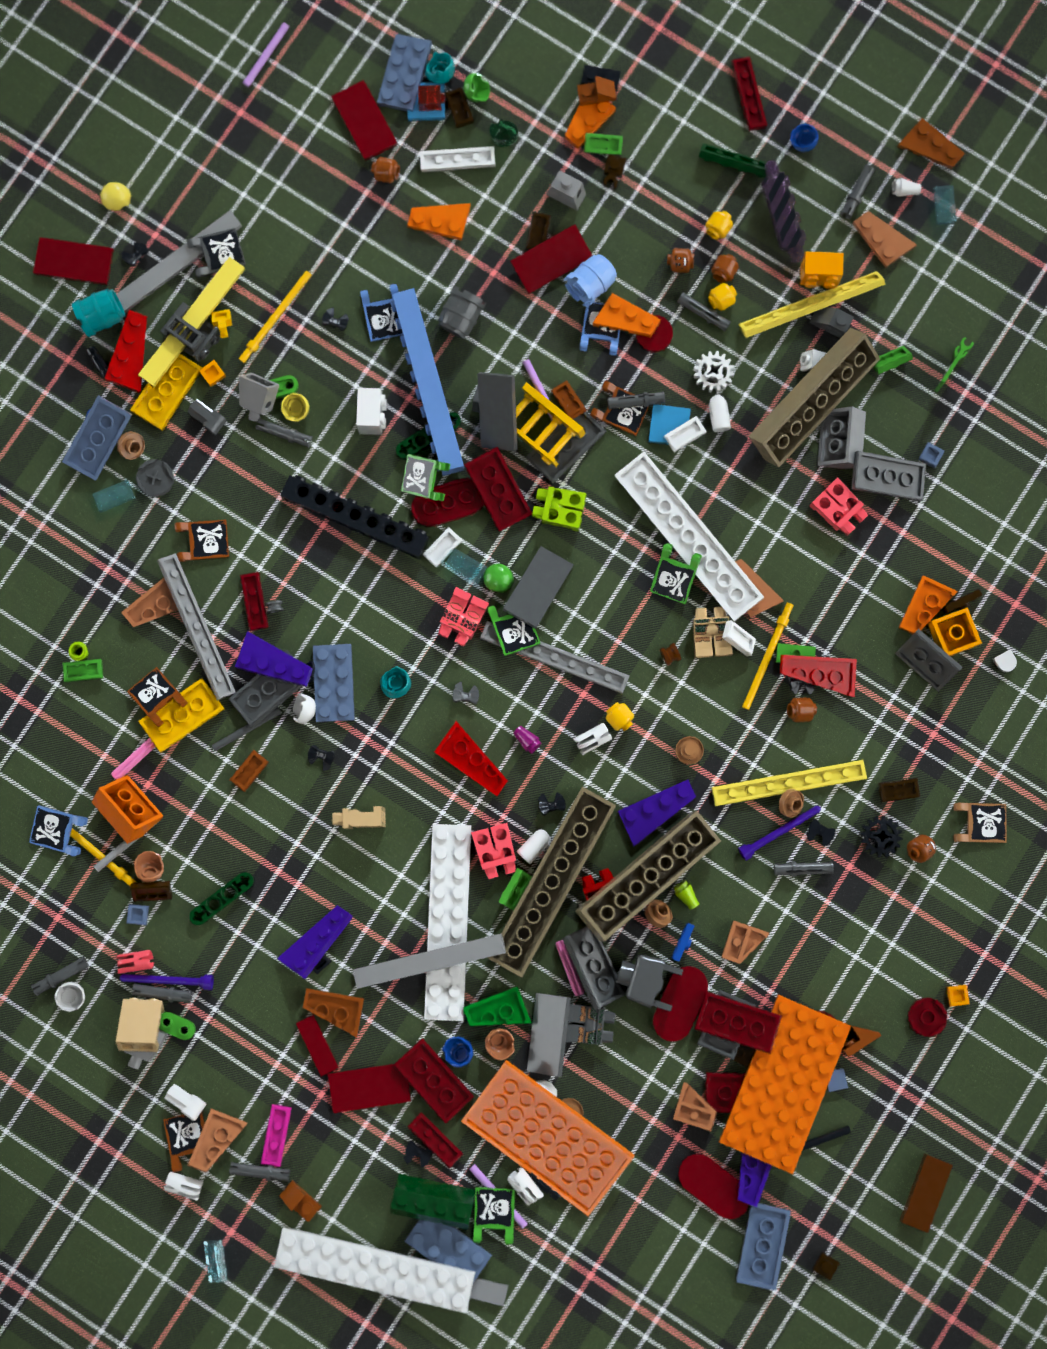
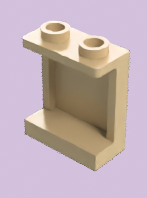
M138 998L123 999L116 1036L118 1051L158 1052L159 1043L157 1039L161 1014L164 1013V1005L161 1000L154 998L149 1000H140Z

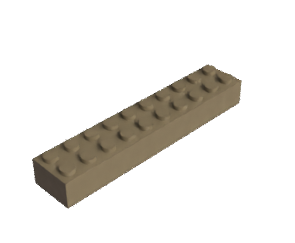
M584 787L580 789L502 931L506 953L488 957L489 960L523 977L614 811L615 804Z

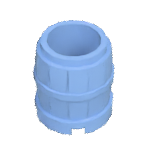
M600 254L593 255L585 262H582L574 272H571L564 278V281L567 280L568 282L565 284V287L577 302L581 300L584 302L582 304L584 307H589L597 297L605 293L615 282L617 273L608 259Z

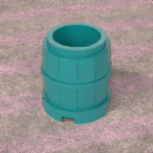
M113 289L92 293L90 296L72 303L74 314L77 320H80L81 328L88 337L97 334L98 331L111 328L125 317L123 306Z

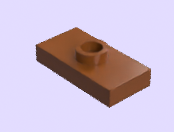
M567 380L551 390L564 412L572 419L587 411Z
M253 750L230 778V781L246 792L269 762Z

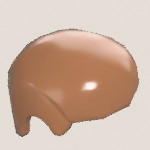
M144 851L135 859L134 870L136 876L142 882H155L161 878L164 872V864L159 854L153 851Z
M502 1028L490 1031L485 1039L486 1051L493 1059L500 1061L508 1059L515 1051L512 1034Z

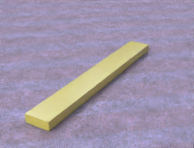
M229 257L182 319L199 330L244 272L245 268ZM178 322V324L175 326V328L173 329V331L176 330V328L179 326L180 322ZM184 326L179 335H181L187 327ZM192 331L188 334L185 340H187L190 337V335L193 333ZM169 334L138 375L155 387L186 345Z
M877 271L740 323L738 324L739 329L746 338L883 286L885 285V279Z
M859 760L716 786L711 789L716 807L782 795L788 789L804 791L867 779L864 761Z

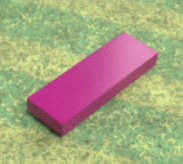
M272 1104L261 1164L281 1167L292 1107Z

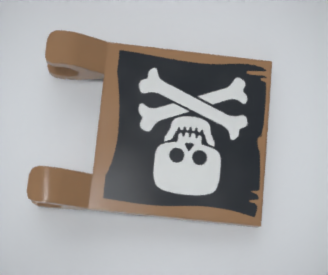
M953 804L954 811H967L968 834H954V842L1007 843L1006 804Z

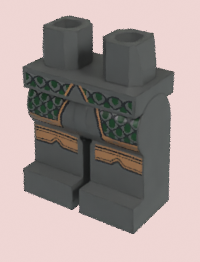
M570 1003L568 1022L583 1023V1025L568 1023L566 1042L598 1045L613 1042L614 1031L603 1030V1024H614L615 1013L605 1011V1008L594 1010L591 1006Z

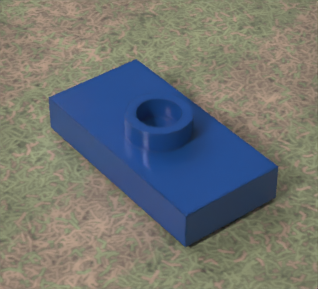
M685 924L671 956L673 960L679 962L684 949L688 951L692 942L689 938L694 925Z

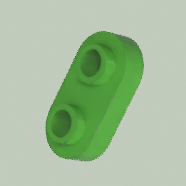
M291 375L270 380L279 384L276 399L286 397L298 391V381ZM287 384H292V388L287 389Z
M172 1012L161 1014L160 1030L182 1040H187L194 1036L196 1027L192 1021ZM166 1018L170 1020L168 1026L164 1024ZM183 1026L188 1028L186 1034L182 1033L181 1029Z

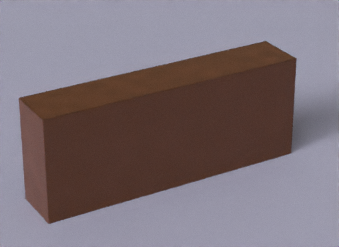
M924 1153L900 1218L902 1223L926 1233L929 1232L953 1167L952 1164Z

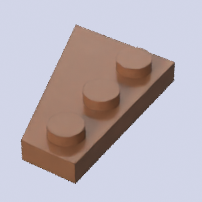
M869 211L852 223L885 268L917 245Z
M742 559L735 561L764 596V599L746 612L749 619L784 602Z
M163 578L121 613L133 627L178 611Z
M211 1109L188 1166L207 1173L248 1123Z

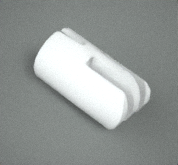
M720 395L713 396L709 403L713 431L724 432L730 430L728 404L724 397Z
M604 723L574 738L575 742H579L577 747L582 749L580 751L582 755L612 740V736L609 734Z
M539 829L517 850V853L531 864L549 846L551 842L549 834L545 830Z
M520 1167L518 1168V1173L513 1171L509 1175L508 1182L525 1204L529 1206L544 1195L524 1168Z
M170 1172L166 1179L164 1190L198 1200L203 1181Z

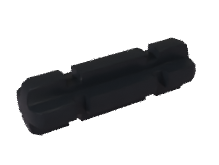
M91 346L86 352L104 379L108 366L97 348Z
M528 1173L541 1190L546 1194L550 1193V1197L554 1200L559 1199V1193L555 1190L553 1191L542 1180L537 1179V1176L533 1173Z

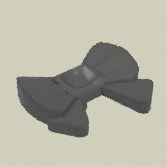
M462 682L454 686L453 702L466 701L474 705L478 703L479 690L476 686H473L469 693L463 692Z

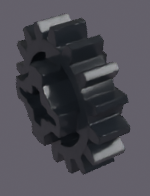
M884 815L881 816L880 820L877 816H874V822L868 819V826L862 825L865 832L859 833L860 836L864 837L860 843L866 844L863 848L864 850L870 849L869 855H873L876 852L878 858L881 857L882 853L885 857H889V851L894 854L896 853L894 847L900 848L897 842L903 840L902 837H898L902 830L896 829L899 825L898 823L892 824L893 818H889L886 821ZM878 824L877 829L874 832H870V829ZM887 826L892 830L893 834H890V832L887 830ZM882 832V835L889 838H885L880 841V838H877V836L873 835H877ZM869 839H872V841L875 843V847L871 845ZM887 842H892L888 848L884 849Z

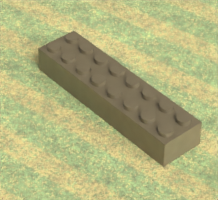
M850 328L748 436L765 461L780 467L880 360L865 333Z
M698 811L690 812L575 910V912L599 942L606 941L719 844L721 840Z

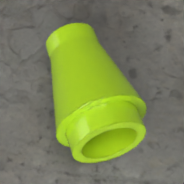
M82 642L72 643L68 650L69 656L76 661L84 660L89 655L86 645Z
M683 880L673 887L674 894L689 910L699 905L691 883Z

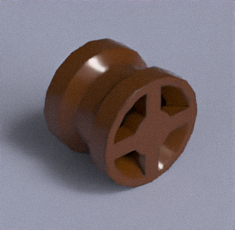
M674 643L670 644L667 648L659 649L667 666L671 665L674 661L682 660Z

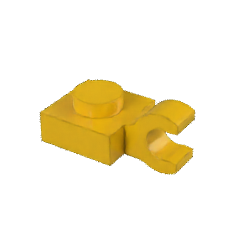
M230 309L212 312L213 328L215 326L219 328L221 338L228 337L227 326H232Z

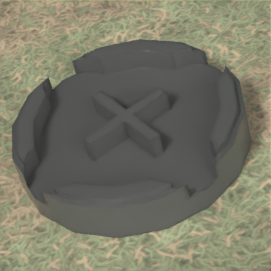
M158 459L145 461L139 467L136 475L137 486L144 494L150 497L163 496L171 490L174 484L173 470L166 462Z

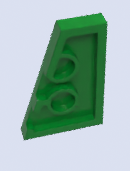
M518 986L463 1007L470 1026L532 1023Z

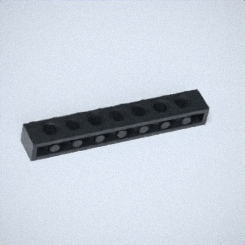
M289 475L280 495L283 500L416 559H421L429 541V537L426 535L427 532L419 528L413 530L409 528V524L400 520L397 523L392 520L391 516L385 513L379 515L369 506L365 505L363 508L357 505L358 502L351 498L345 500L335 491L330 490V492L322 490L323 487L314 482L311 485L305 482L306 479L296 475L293 477ZM301 490H309L308 495L300 497L299 493ZM319 497L326 498L324 504L318 505L316 503ZM336 505H343L341 512H334ZM359 512L361 516L357 520H352V513ZM370 520H377L378 524L376 527L371 528L368 526ZM388 527L395 528L393 535L385 534ZM405 535L413 537L409 543L403 542L402 539Z

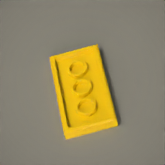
M180 354L155 387L147 383L130 411L163 431L200 375L199 370L202 367Z
M203 678L180 692L188 702L186 706L182 708L173 698L156 713L164 722L159 728L147 715L138 721L160 753L225 710Z

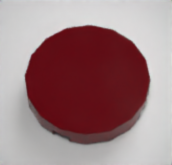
M654 315L661 319V323L651 337L636 335L638 345L650 353H658L665 350L673 339L671 323L660 315Z
M930 997L920 998L910 1006L908 1022L911 1029L917 1034L933 1037L940 1034L946 1027L947 1011L944 1005L936 999Z

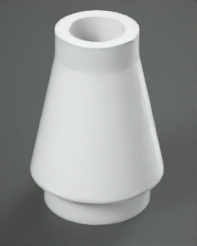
M903 178L893 181L892 194H895L897 197L919 195L921 192V184Z

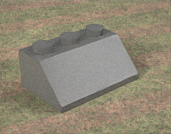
M853 406L833 409L821 422L817 466L840 469L854 468L855 452H863L865 411Z

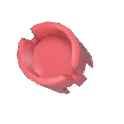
M151 950L116 955L117 959H121L117 961V966L125 967L117 969L118 974L152 969L154 966V962H150L153 959Z

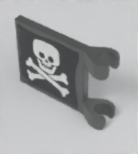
M235 228L187 240L188 248L201 245L207 263L206 267L195 270L198 278L218 272L229 257L241 265H246Z

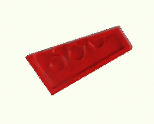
M132 310L128 311L104 378L105 381L141 393L142 378L138 374L143 369L147 316Z
M781 655V675L849 697H855L857 659Z
M457 721L434 751L438 756L495 796L499 795L508 782Z

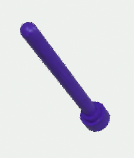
M814 806L751 845L743 844L738 847L740 855L745 861L749 860L755 854L754 851L821 811V807Z
M122 974L120 976L122 982L200 986L203 990H212L214 985V976L208 974L200 978Z

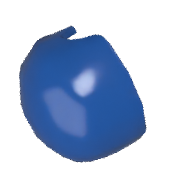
M809 124L798 125L791 131L790 141L792 146L800 152L813 150L818 143V131Z
M451 1037L446 1040L442 1048L446 1062L453 1067H464L471 1062L473 1057V1047L463 1037Z

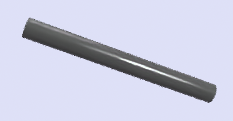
M277 707L253 728L247 724L211 745L216 752L282 713L280 708Z

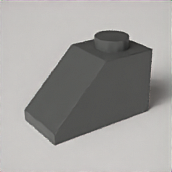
M826 307L815 311L809 323L841 338L847 332L854 316L838 308Z

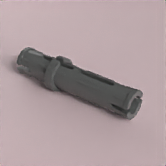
M864 165L851 194H848L846 198L847 202L840 213L841 216L846 214L845 218L851 219L856 206L861 203L860 198L875 172L874 167L869 170L871 166Z
M684 292L678 299L677 303L707 320L708 324L712 323L724 332H726L731 324V321L717 314L718 311H712Z
M662 391L608 397V409L634 406L648 407L653 404H665V394Z
M261 418L257 421V423L263 424L264 427L256 424V430L288 440L289 443L293 444L295 442L307 448L312 444L304 440L312 441L313 436L300 433L297 429L293 428L291 430Z
M792 861L791 863L783 864L774 863L775 876L792 875V877H796L797 875L833 874L834 872L832 862L796 863V861Z
M82 956L53 974L49 973L46 975V978L32 984L31 988L34 989V994L39 996V994L50 988L54 989L57 987V984L88 968L89 964L86 963V958Z
M134 983L132 988L134 990L132 991V996L168 1000L170 1003L177 1001L190 1004L192 1001V997H190L193 994L192 991L177 990L175 987H170L169 989Z
M231 1162L230 1166L232 1167L229 1170V1175L263 1178L266 1181H271L272 1179L288 1182V1176L290 1177V1169L274 1168L273 1165L266 1167Z

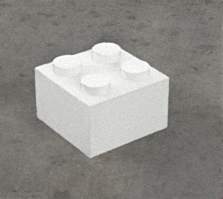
M358 388L356 426L359 434L382 435V429H386V418L383 411L387 410V399L382 394L381 388Z

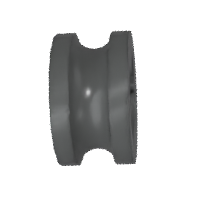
M283 601L266 602V606H268L267 613L284 611V608L281 607Z

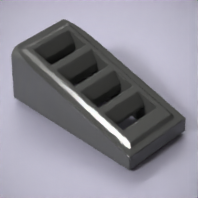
M174 314L164 327L167 332L194 352L207 338L177 314ZM179 321V322H180L179 326L176 328L175 331H173L172 329L174 328V326H175V325L177 324V322ZM184 326L187 327V328L183 331V333H182L181 335H179V333H180L181 330L184 328ZM192 331L193 333L190 335V337L187 340H185L188 334Z

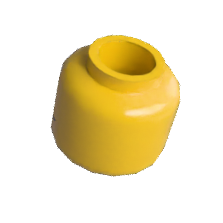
M726 211L713 212L705 224L706 233L715 240L725 238L733 227L731 215Z
M722 283L710 290L708 301L714 310L723 311L735 304L737 292L732 285L729 286L726 283Z
M617 702L606 711V720L615 731L621 729L626 731L633 725L631 721L634 718V714L625 703L619 704Z

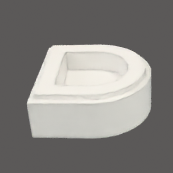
M1011 649L993 659L997 668L1002 672H1010L1017 665L1016 657Z

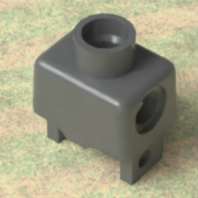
M640 954L636 957L634 964L622 961L616 983L627 986L625 996L629 1000L649 1008L655 1006L671 1011L672 1005L654 1000V998L663 986V970L682 975L683 969L665 964V960Z

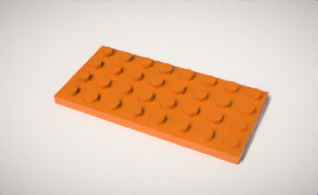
M777 995L771 1012L782 1015L772 1052L768 1054L755 1050L719 1142L793 1174L851 1026L781 995Z
M507 1060L461 1121L529 1173L537 1176V1179L542 1180L553 1191L555 1190L561 1197L588 1217L634 1158L633 1153Z

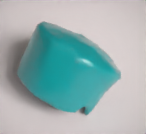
M434 52L433 57L425 68L426 78L436 84L447 83L454 76L455 72L453 59L445 52Z
M395 666L381 676V689L389 698H400L410 690L411 679L404 669Z

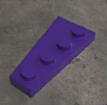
M689 780L618 811L633 846L696 797Z

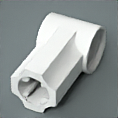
M175 1084L164 1097L165 1100L179 1108L185 1116L193 1121L197 1119L207 1105L193 1094L191 1096Z

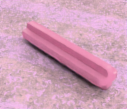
M148 738L111 773L116 780L125 776L156 747L152 740Z
M560 940L555 945L575 996L584 994V989L563 940Z

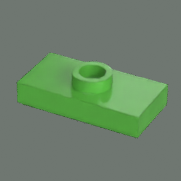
M585 133L584 152L621 155L623 136Z
M901 346L879 356L880 360L873 369L878 374L894 369L901 364L913 360L912 353L904 346Z
M778 643L775 663H780L781 655L815 657L816 647Z
M102 659L63 663L64 682L104 679Z

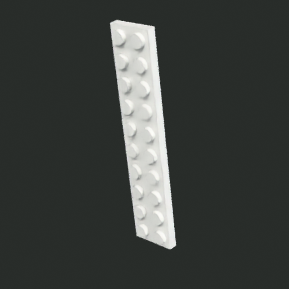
M642 452L614 475L666 540L673 545L675 551L686 564L690 565L693 554L698 553L702 555L695 575L734 622L764 599L761 592L645 452Z
M433 824L427 951L467 942L471 825ZM466 963L426 972L424 1020L464 1021Z
M285 1226L282 1228L274 1265L275 1268L467 1313L475 1276V1271Z

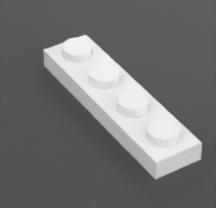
M494 146L420 151L421 172L495 167Z

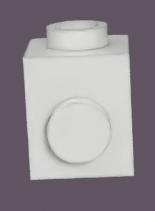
M814 349L803 352L800 359V371L811 370L826 353Z

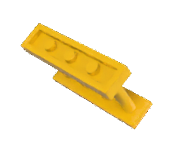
M526 382L522 387L525 393L523 395L524 398L516 406V418L530 402L535 401L539 406L538 410L520 430L517 428V436L542 456L541 459L550 466L552 464L557 467L559 464L554 457L572 436L575 437L577 435L581 439L586 432L582 426ZM543 414H551L553 416L552 421L535 441L526 436ZM563 424L567 427V432L547 453L540 445L558 425Z

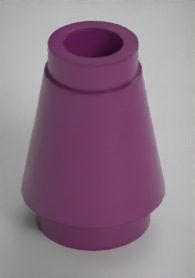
M519 726L513 733L524 750L530 754L534 753L542 744L539 741V737L522 726Z

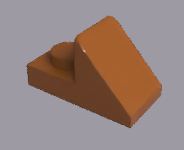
M595 76V83L577 85L580 106L616 100L614 81Z
M851 1026L858 1039L852 1038L844 1043L845 1047L842 1051L845 1056L850 1057L879 1038L881 1034L877 1031Z
M293 1180L279 1195L291 1211L294 1209L307 1222L322 1207L320 1203Z

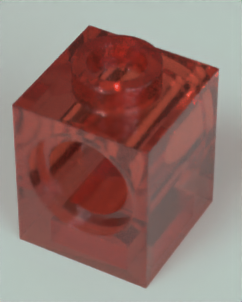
M441 85L418 86L419 111H442V104H445V92H441Z

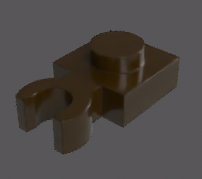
M608 154L604 174L608 176L604 179V187L611 181L614 183L613 189L616 190L618 185L617 178L622 179L627 158Z

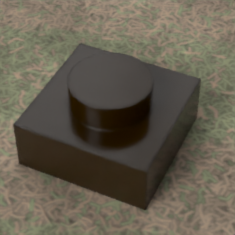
M821 1252L812 1269L828 1280H831L840 1262Z

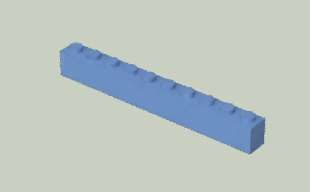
M412 288L392 294L393 301H390L393 312L397 311L398 318L395 319L398 330L402 329L403 336H400L402 346L407 347L408 350L405 357L407 364H411L413 371H410L412 382H416L418 389H415L417 400H422L423 406L420 407L422 418H427L428 424L425 425L427 436H432L433 442H430L433 454H437L438 460L436 461L450 464L449 471L438 469L437 471H441L443 476L464 471V464L415 290Z

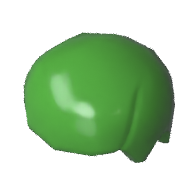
M472 73L464 80V94L472 102H486L489 98V82L482 80V74Z
M492 564L485 570L483 575L484 584L493 592L504 593L513 585V572L503 564Z

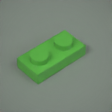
M517 868L505 891H503L499 903L514 910L533 876Z

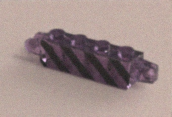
M772 159L764 166L767 177L763 179L761 186L779 248L784 252L787 251L792 263L795 264L801 262L804 257L803 246L805 245L804 241L807 240L804 230L800 229L801 217L799 212H795L794 205L796 201L794 194H790L788 188L791 186L789 177L784 174V171H779L776 161Z

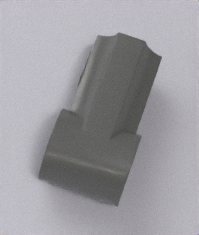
M198 399L189 406L187 411L215 436L227 422L221 414L215 410L212 411Z

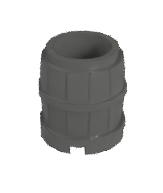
M453 286L450 292L451 295L444 304L438 318V326L457 337L465 339L476 325L480 312L484 309L486 302H482L481 298L466 290L462 293L459 291L460 287Z

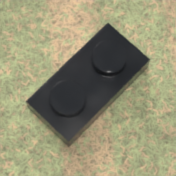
M584 65L581 85L595 83V76L614 81L615 91H617L621 71Z

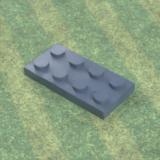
M399 34L395 35L377 100L378 106L403 111L414 110L432 47L430 40Z
M98 395L62 462L96 481L133 414Z
M352 645L313 646L316 722L355 721Z
M758 1203L757 1207L750 1206L736 1282L776 1291L791 1210Z
M424 1220L418 1221L405 1240L406 1243L432 1262L475 1271L474 1281L492 1256V1254L457 1228Z

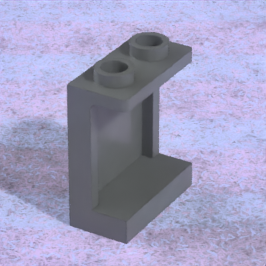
M183 302L174 314L182 318L190 307ZM207 321L199 329L207 338L196 352L187 346L183 349L186 354L197 362L205 359L209 354L211 346L213 344L216 345L221 338L219 328L216 326L213 328V325ZM164 327L160 330L165 338L170 334Z

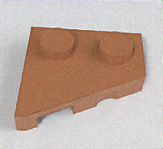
M733 920L721 958L741 964L769 935V932Z
M684 1082L673 1119L712 1132L717 1112L689 1084Z

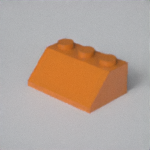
M128 775L98 788L92 800L93 805L127 844L142 837L163 818L161 812Z

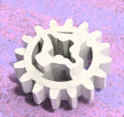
M709 351L707 357L704 354L701 355L702 361L697 359L696 364L698 366H694L693 369L697 373L693 377L699 378L696 384L700 385L702 383V390L708 387L710 393L713 389L718 393L720 387L725 390L727 388L726 383L731 384L732 380L730 378H733L735 373L730 371L734 370V365H729L731 359L725 360V353L719 356V351H716L715 355H712V352ZM704 365L706 372H704V374L702 375L701 369ZM711 369H712L713 371L718 370V371H717V374H715V373H712V374H711V373H710ZM724 369H726V377H725V378H723V374H722V372L724 371Z

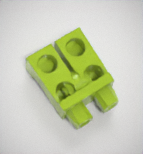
M550 486L548 489H538L536 500L545 501L544 508L534 506L532 517L542 520L544 524L569 528L579 532L587 497L586 493Z

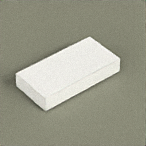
M695 416L664 435V438L673 452H676L704 435L707 431L698 417Z
M448 527L423 553V556L437 568L463 540Z
M732 620L726 621L722 638L745 656H751L756 639Z

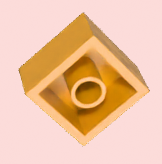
M806 251L801 261L800 285H805L806 288L824 286L826 289L837 287L843 276L844 253Z
M968 607L935 619L927 624L934 642L949 656L982 644Z

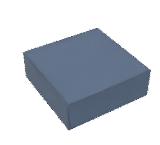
M927 442L918 460L935 469L944 450Z
M129 904L126 923L147 925L149 906Z
M844 1068L833 1071L827 1087L828 1092L848 1088Z

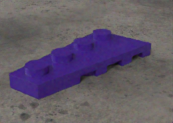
M248 631L235 664L237 669L307 687L313 670L310 666Z
M337 905L277 959L299 976L306 979L353 916Z
M742 1152L737 1200L757 1207L772 1165Z

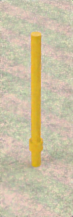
M308 271L304 272L255 338L248 342L247 348L239 357L241 362L245 363L250 355L257 351L260 342L312 276Z
M786 603L782 615L776 621V629L742 708L749 710L783 629L789 623L788 618L794 606L791 603Z
M71 829L70 836L99 861L105 857L101 851L76 830ZM113 861L106 865L107 868L115 873L114 876L120 881L123 880L129 886H131V883H138L127 874L128 871L123 867L117 866Z

